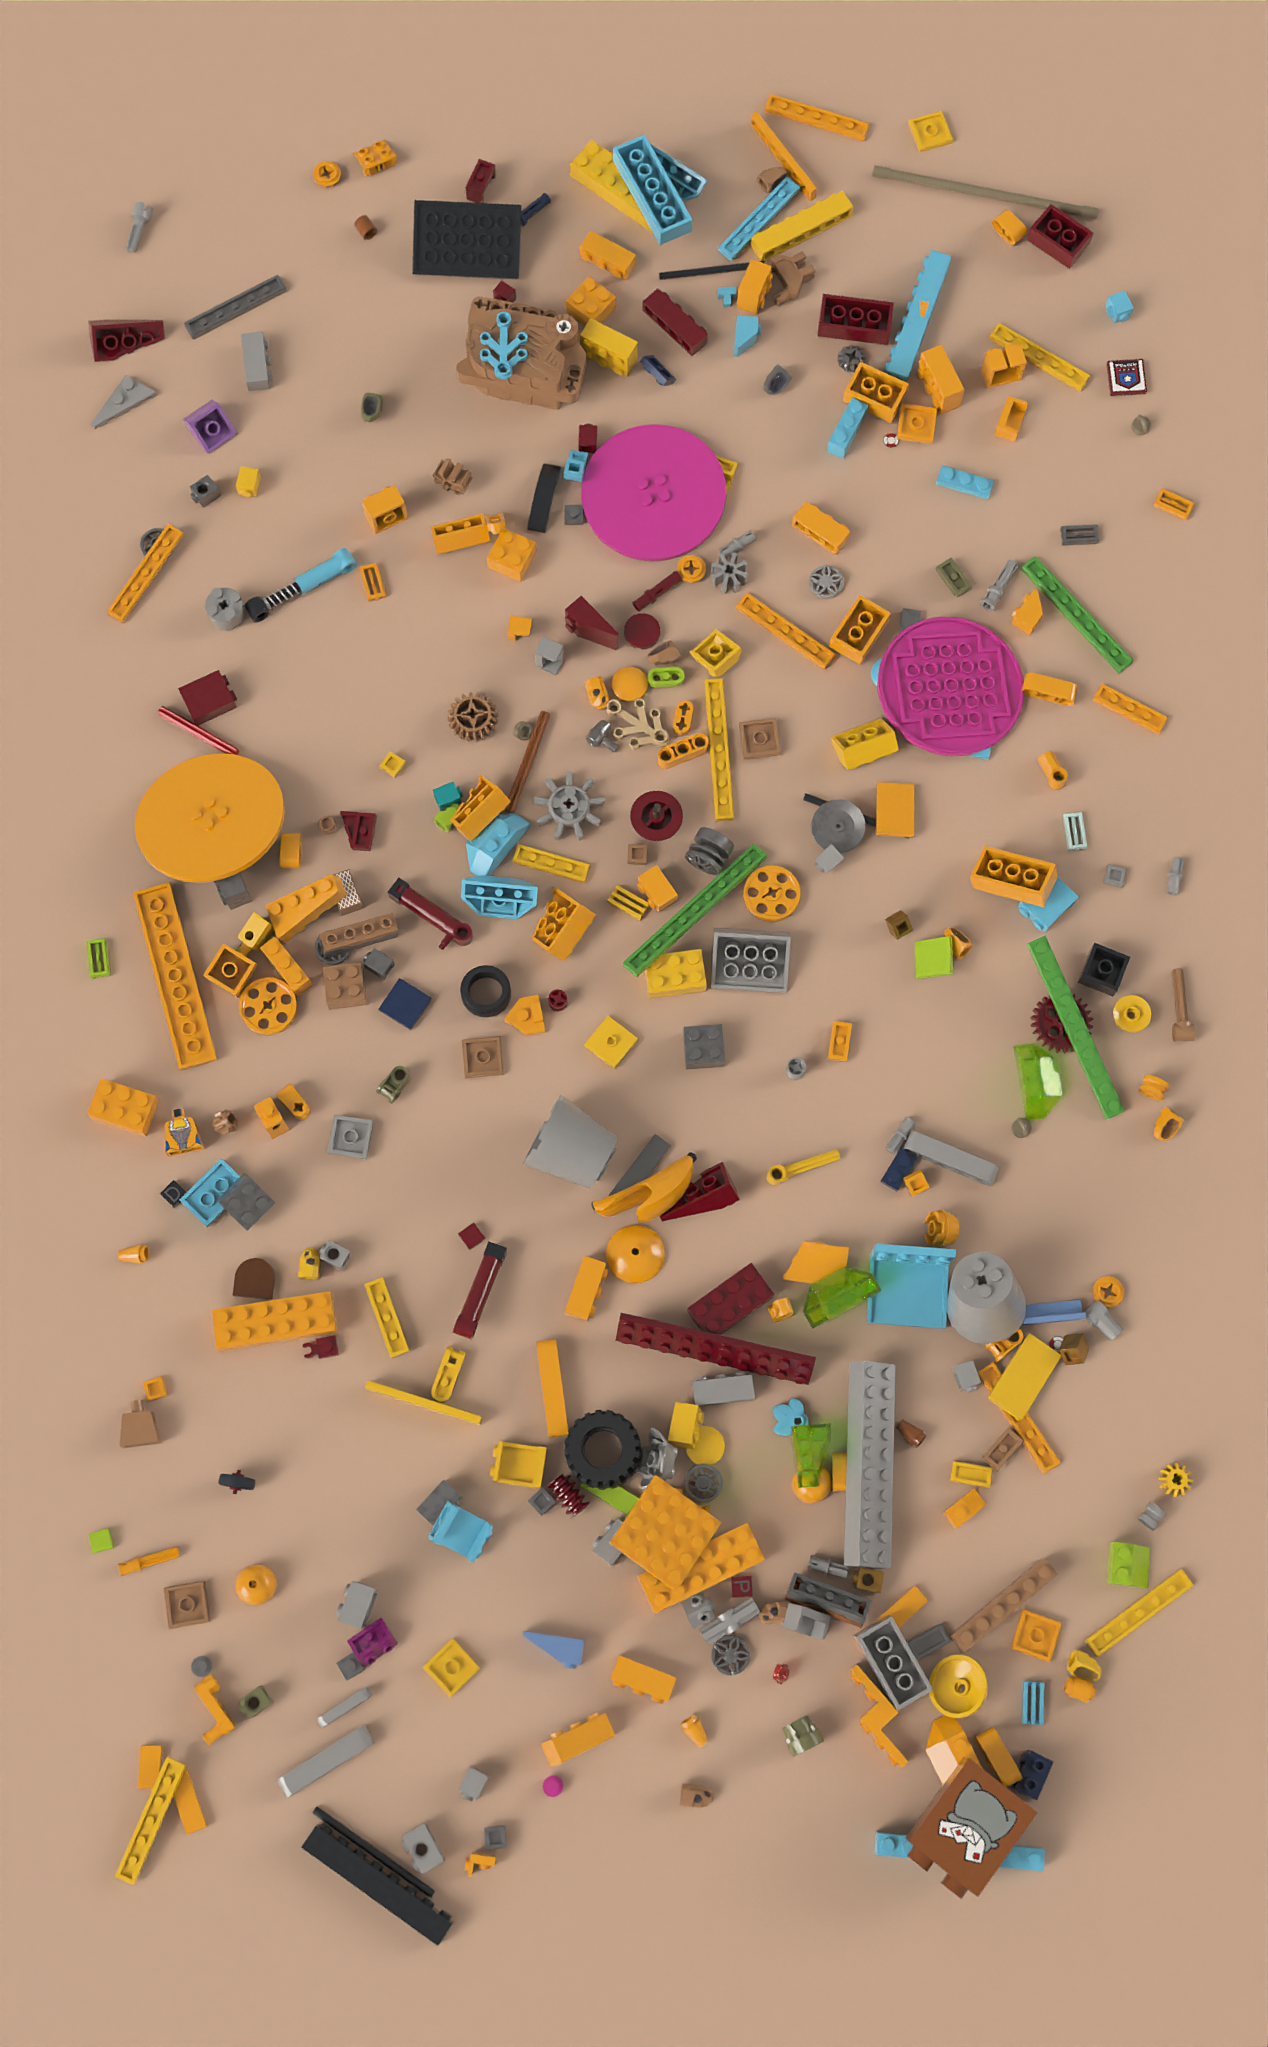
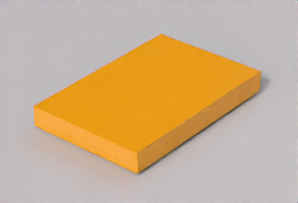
M877 782L876 835L914 837V784Z

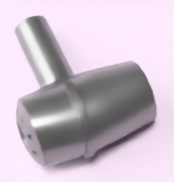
M600 720L586 737L587 742L593 747H598L602 743L613 753L618 747L606 738L611 726L605 720Z

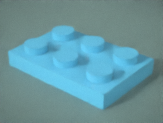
M221 1158L180 1201L208 1228L225 1211L216 1200L240 1176Z

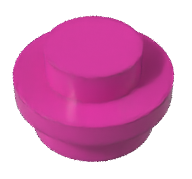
M554 1775L547 1777L543 1782L544 1793L549 1797H556L561 1794L563 1790L562 1780Z

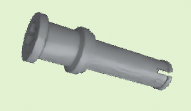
M1007 561L994 585L988 588L987 595L980 601V605L985 610L994 611L996 608L995 604L1003 597L1005 586L1018 568V564L1015 561Z

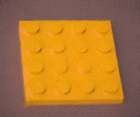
M654 1475L609 1544L671 1589L677 1591L721 1522L660 1477Z

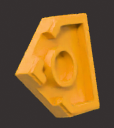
M539 995L519 998L504 1021L526 1036L545 1033Z

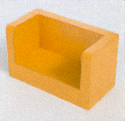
M1008 396L994 435L1015 442L1028 402Z

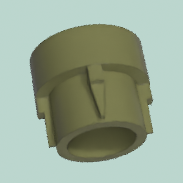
M807 1715L783 1727L787 1738V1746L793 1757L824 1742L819 1729L816 1728L815 1724L813 1725Z

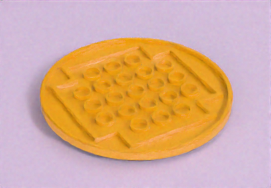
M223 753L195 757L166 771L146 791L136 813V840L147 861L155 869L169 877L187 882H209L224 879L253 865L274 844L284 821L285 804L283 795L273 775L256 761L239 755Z

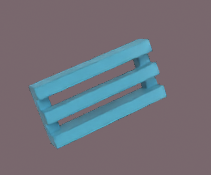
M1023 1681L1022 1724L1043 1725L1044 1683ZM1028 1686H1031V1720H1027ZM1036 1686L1039 1687L1038 1720H1035Z

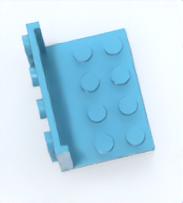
M875 1244L870 1252L866 1323L946 1329L949 1265L956 1258V1250Z

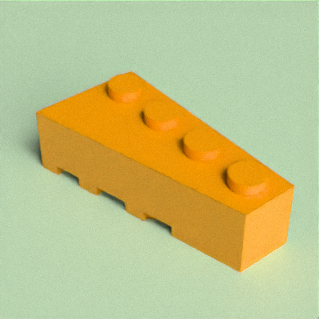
M330 874L267 904L266 908L277 939L288 943L295 934L303 931L305 926L318 919L320 914L325 910H329L343 899L347 894L341 878Z

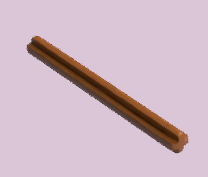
M541 711L510 791L508 799L511 802L506 806V812L514 813L550 718L548 712Z

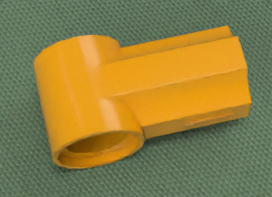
M1047 751L1039 756L1037 760L1048 778L1049 786L1054 790H1060L1066 783L1068 773L1061 767L1053 751ZM1054 777H1060L1062 780L1057 781Z

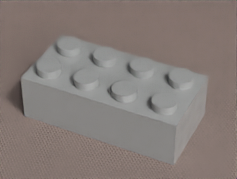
M887 1615L853 1635L888 1699L897 1711L933 1690L892 1616Z

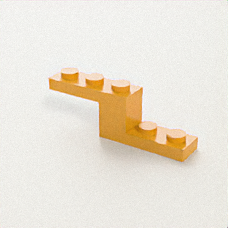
M854 1665L850 1669L852 1673L850 1677L857 1685L860 1683L866 1689L864 1693L871 1701L876 1700V1703L859 1718L862 1722L860 1727L867 1734L871 1732L876 1738L873 1742L881 1751L885 1749L890 1754L887 1758L895 1767L899 1765L903 1768L908 1761L881 1731L899 1712L858 1665Z

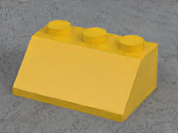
M882 718L830 737L841 764L847 770L856 769L862 764L872 763L878 758L890 756L894 752L899 751L894 730Z

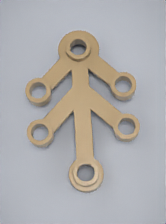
M638 698L634 702V708L638 712L639 719L621 709V703L618 700L612 699L607 703L609 715H618L633 725L626 728H615L613 731L615 739L621 740L626 735L644 732L649 736L642 738L632 737L629 739V747L635 750L640 745L651 743L657 747H664L668 744L669 734L666 730L662 729L660 721L661 712L658 708L651 709L649 714L650 719L654 723L653 729L648 726L645 701L642 698ZM641 702L643 706L638 707L636 704ZM616 707L617 711H611V708ZM657 712L658 716L654 717L652 713ZM621 731L622 735L618 736L616 732ZM662 736L664 739L659 741L657 737ZM636 741L638 744L632 745L631 742Z

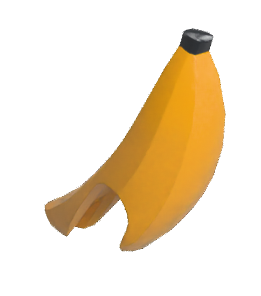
M689 1152L688 1155L675 1161L657 1174L611 1196L592 1201L591 1206L596 1213L610 1217L642 1204L636 1210L638 1222L653 1220L667 1212L683 1196L690 1184L693 1174V1163L697 1160V1157L694 1153Z

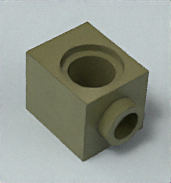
M258 1686L239 1700L241 1712L245 1717L248 1715L250 1718L273 1704L263 1686ZM252 1697L259 1699L260 1703L256 1709L250 1706V1699Z

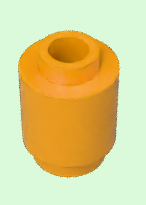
M1074 1676L1073 1678H1067L1064 1693H1067L1069 1697L1088 1703L1089 1700H1093L1096 1689L1093 1688V1683Z

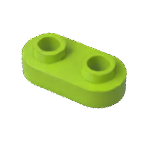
M679 667L653 668L648 673V683L655 688L678 687L683 684L685 678L684 671ZM677 676L679 679L673 680L672 677ZM658 677L660 678V680L655 681L654 678Z

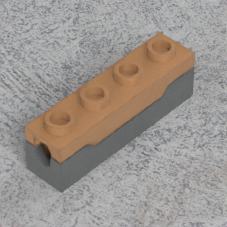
M393 913L319 933V943L324 958L396 938L398 936V927Z

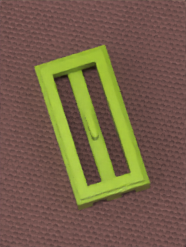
M106 939L86 941L91 979L111 976ZM99 943H102L105 971H102ZM92 944H95L98 972L94 970Z

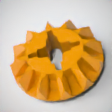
M324 161L315 166L313 178L318 186L322 185L324 188L326 186L333 187L335 183L339 182L341 171L337 164L331 161ZM325 170H326V173L330 174L329 179H328V178L325 176V174H324V173H325V172H324Z
M687 555L678 562L677 572L681 575L684 582L687 581L692 584L696 581L699 582L705 576L706 565L700 557ZM690 564H692L693 569H696L693 571L692 575L688 570Z
M1111 1276L1099 1278L1093 1285L1092 1294L1094 1301H1100L1107 1308L1117 1306L1124 1297L1123 1285L1118 1279ZM1112 1285L1110 1292L1114 1296L1109 1295L1104 1299L1105 1292L1102 1289H1107Z

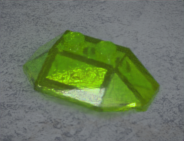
M1033 1043L1013 1046L1025 1119L1029 1121L1045 1119L1063 1095L1057 1059Z
M843 1267L810 1285L803 1314L811 1328L814 1329L863 1304L882 1290L872 1273Z

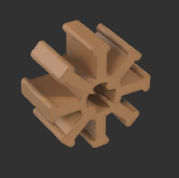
M448 458L445 461L441 459L432 475L435 477L434 481L436 484H444L443 489L446 491L451 488L455 495L465 494L473 477H470L472 473L469 470L461 469L462 464L457 462L454 465L451 459Z

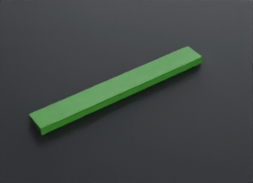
M1036 556L1021 567V570L1118 674L1133 663L1134 660Z

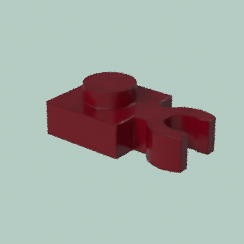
M336 1335L317 1338L316 1345L311 1343L303 1344V1348H311V1353L304 1355L307 1359L314 1357L315 1354H318L319 1359L339 1356Z

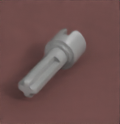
M136 202L131 217L134 222L126 245L128 252H136L143 226L149 222L152 207L148 206L144 209V202Z

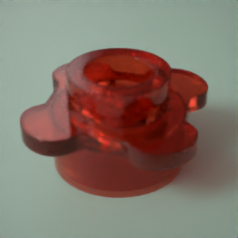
M784 1663L782 1665L777 1664L773 1673V1680L782 1685L783 1681L786 1682L789 1676L788 1665Z

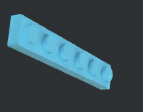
M786 177L718 247V251L730 261H733L751 242L752 237L757 232H761L800 191V186Z

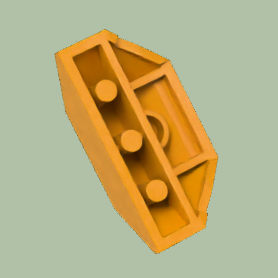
M943 1715L933 1720L925 1750L942 1784L946 1782L963 1757L970 1758L982 1768L965 1732L956 1718Z

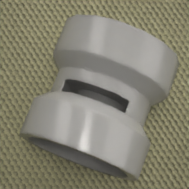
M794 1057L788 1061L786 1075L790 1079L799 1080L803 1077L806 1070L804 1060Z
M1149 1502L1146 1506V1511L1141 1513L1138 1519L1142 1524L1154 1531L1158 1526V1521L1162 1520L1166 1513L1156 1504Z

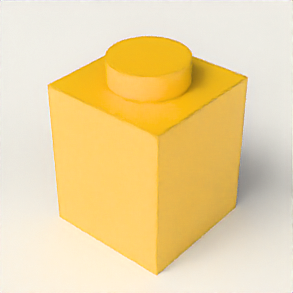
M240 467L236 483L238 494L244 497L257 496L261 480L259 469Z

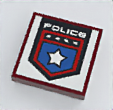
M1143 359L1107 361L1110 396L1147 393Z

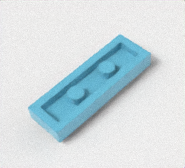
M942 465L936 484L988 499L994 480Z

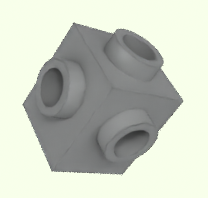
M703 1591L681 1602L693 1629L715 1618L712 1611L715 1609V1606L710 1597L706 1599Z

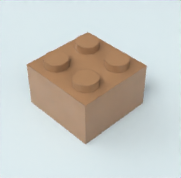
M361 962L323 967L326 1003L329 1010L367 1005L364 972Z

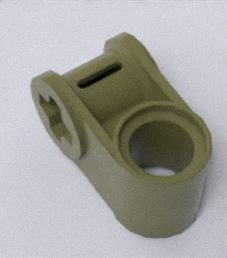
M396 1066L386 1079L380 1083L376 1093H381L392 1104L409 1083L410 1073L405 1067ZM399 1072L406 1073L403 1080L396 1079V1075Z

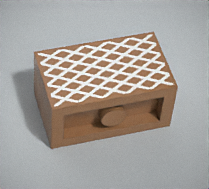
M350 869L333 874L341 878L347 894L337 903L341 915L363 909Z

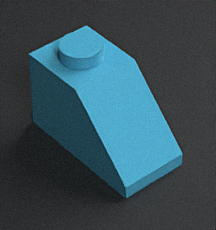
M737 315L734 357H738L756 343L757 335H761V324H758V317Z

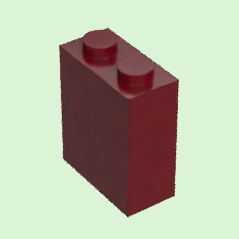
M219 670L178 688L196 725L203 724L237 708L234 702L237 701L236 695L233 690L229 691L227 687L230 685L226 675H221Z

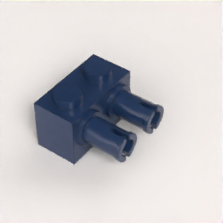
M1027 1750L1026 1753L1023 1752L1019 1760V1764H1021L1019 1771L1023 1779L1014 1783L1011 1788L1034 1800H1038L1054 1761L1032 1750Z

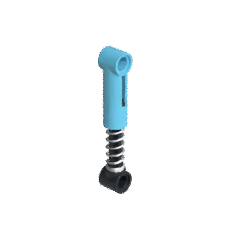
M342 548L335 552L332 558L295 577L293 584L289 583L287 587L283 586L282 590L278 589L276 593L272 592L271 596H266L265 598L253 597L245 603L244 607L255 623L261 622L269 616V611L272 607H277L279 603L282 604L285 600L288 601L290 597L294 598V595H299V592L304 595L341 573L347 574L353 571L357 563L349 550Z

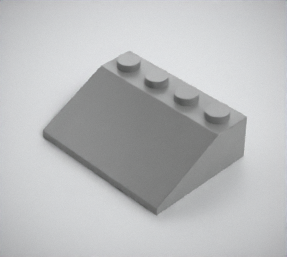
M714 928L711 988L787 993L790 932Z

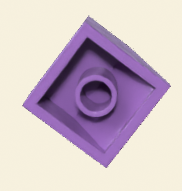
M210 400L183 419L192 436L207 454L237 434L219 403L214 400Z

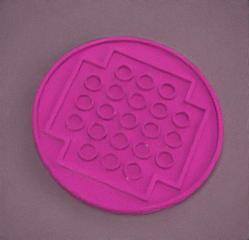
M658 424L642 425L616 434L598 448L584 472L581 500L589 526L595 535L609 548L632 559L663 561L689 553L700 546L713 533L724 511L726 482L718 459L711 449L699 438L685 430L672 426Z
M935 617L909 626L893 639L879 665L877 677L878 696L887 719L906 740L923 750L939 755L966 756L994 746L1014 726L1021 712L1024 700L1022 672L1010 648L988 628L962 618Z

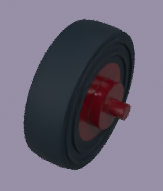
M237 1470V1473H232V1475L220 1474L218 1484L230 1487L229 1489L233 1490V1494H237V1491L242 1489L254 1490L255 1479L244 1477L241 1474V1470Z

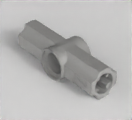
M750 1598L734 1609L731 1608L718 1616V1619L700 1629V1632L707 1644L710 1645L722 1636L729 1635L742 1627L743 1623L761 1612L753 1599Z

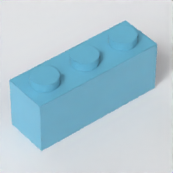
M854 398L850 400L828 442L827 452L839 458H844L866 417L867 404Z

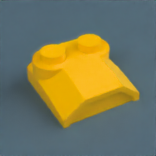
M715 629L689 653L708 669L711 676L719 677L739 660L742 650L740 646Z

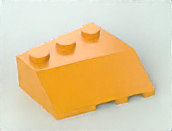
M554 886L551 902L547 901L545 916L539 919L531 940L565 962L577 942L581 940L588 926L593 922L596 914Z

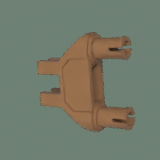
M803 251L792 257L772 255L764 263L772 266L771 272L776 274L785 288L783 291L772 295L773 301L777 306L789 299H797L802 284L815 277L813 274L815 269L812 265L802 270L798 269L806 264V255Z

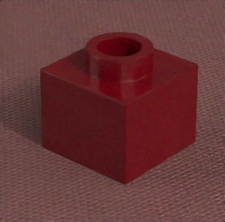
M501 280L493 290V297L496 300L514 302L516 300V289Z

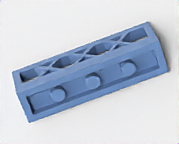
M1081 1300L1026 1305V1314L1022 1325L1083 1320L1086 1318V1313H1082Z

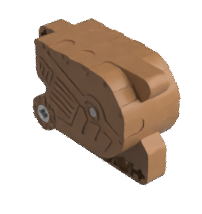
M476 297L473 299L468 316L467 358L460 361L456 366L457 378L460 383L476 386L483 394L501 400H511L555 410L561 408L562 402L573 404L578 401L586 369V353L579 344L578 323L569 314L558 315L557 312L551 309L486 297ZM500 312H507L511 316V325L508 327L507 345L520 332L526 333L528 338L525 345H519L507 356L508 362L516 355L518 349H525L527 351V359L523 362H518L512 368V375L505 380L497 378L494 373V367L488 361L485 362L480 359V351L486 348L500 362V356L488 345H483L480 342L481 333L488 332L491 338L500 345V327L497 325L496 320ZM521 353L519 356L523 357L525 354Z

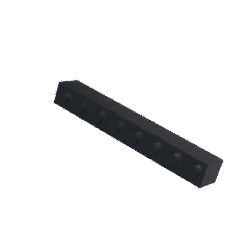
M325 1824L314 1827L302 1845V1849L437 1946L440 1944L453 1924L452 1916L443 1909L439 1912L434 1908L435 1904L426 1897L421 1899L416 1895L418 1893L417 1890L410 1885L403 1886L399 1883L401 1879L390 1872L388 1875L382 1871L384 1867L374 1860L371 1863L365 1858L367 1855L358 1848L356 1850L348 1846L350 1843L341 1836L337 1838L332 1835L333 1830Z

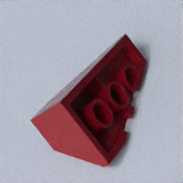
M163 320L88 321L94 362L113 361L122 355L130 354L134 350L165 339Z
M721 1162L700 1174L702 1177L695 1183L690 1182L679 1201L667 1212L660 1215L661 1221L723 1209L739 1201L736 1187L724 1163Z

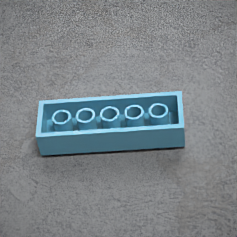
M645 134L614 147L613 162L659 245L692 232V218Z

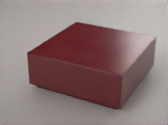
M472 1223L458 1233L469 1250L485 1240V1237L475 1223Z

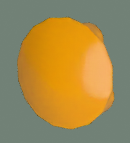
M624 667L613 675L611 681L612 690L620 701H635L646 695L648 679L640 669Z

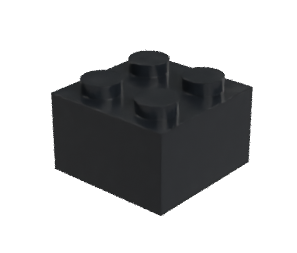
M1094 943L1077 983L1113 997L1118 991L1130 956Z

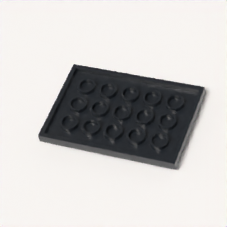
M414 200L412 274L519 279L521 205Z

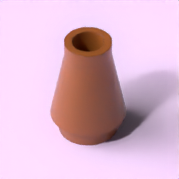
M904 1419L896 1427L908 1443L916 1448L927 1436L923 1433L924 1430L906 1422Z

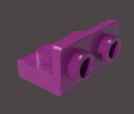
M379 1618L347 1640L356 1658L364 1667L373 1664L377 1658L384 1653L390 1652L398 1644L382 1618Z

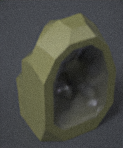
M375 393L364 394L361 404V417L365 422H373L380 416L383 404L381 395Z

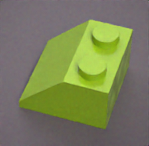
M1120 1542L1109 1543L1106 1584L1147 1589L1150 1548Z

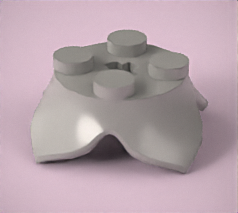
M652 1427L648 1437V1443L651 1445L641 1448L642 1456L640 1457L639 1467L636 1468L638 1473L644 1477L640 1483L641 1489L647 1487L654 1475H657L664 1481L667 1478L672 1479L674 1476L673 1466L678 1454L677 1447L672 1446L660 1431Z

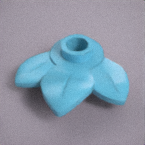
M791 1398L788 1406L780 1404L773 1407V1414L779 1421L773 1428L776 1434L789 1436L794 1431L803 1432L808 1428L809 1419L804 1414V1406L798 1399ZM797 1419H802V1423L800 1425L795 1424V1421Z

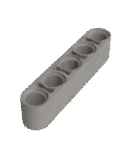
M915 1131L910 1132L904 1147L905 1151L914 1156L987 1186L993 1185L999 1170L997 1165Z
M365 1725L281 1776L277 1781L286 1798L370 1747L374 1744V1741Z

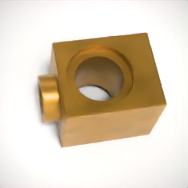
M858 1568V1572L854 1571L852 1583L855 1584V1589L881 1593L884 1572ZM865 1574H869L873 1579L870 1586H866L862 1582V1577Z

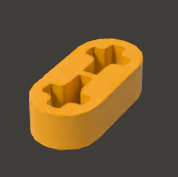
M682 700L677 704L673 723V731L676 735L684 736L690 730L693 715V705L690 701ZM684 706H687L686 714L683 716L682 709ZM681 720L684 721L683 730H679Z

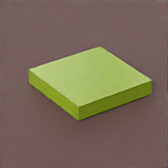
M947 936L915 941L916 979L953 975L952 937Z

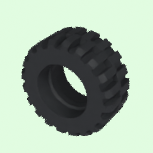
M595 1410L594 1413L590 1414L588 1412L584 1414L583 1418H578L575 1421V1425L570 1427L568 1437L565 1438L564 1454L568 1467L581 1483H585L591 1488H599V1490H605V1488L613 1489L621 1483L622 1485L626 1483L627 1479L635 1474V1470L640 1464V1457L642 1456L641 1441L633 1424L625 1419L623 1415L616 1414L611 1410H607V1412ZM608 1431L616 1435L621 1442L622 1453L620 1459L609 1468L594 1467L585 1457L584 1448L586 1441L594 1433Z

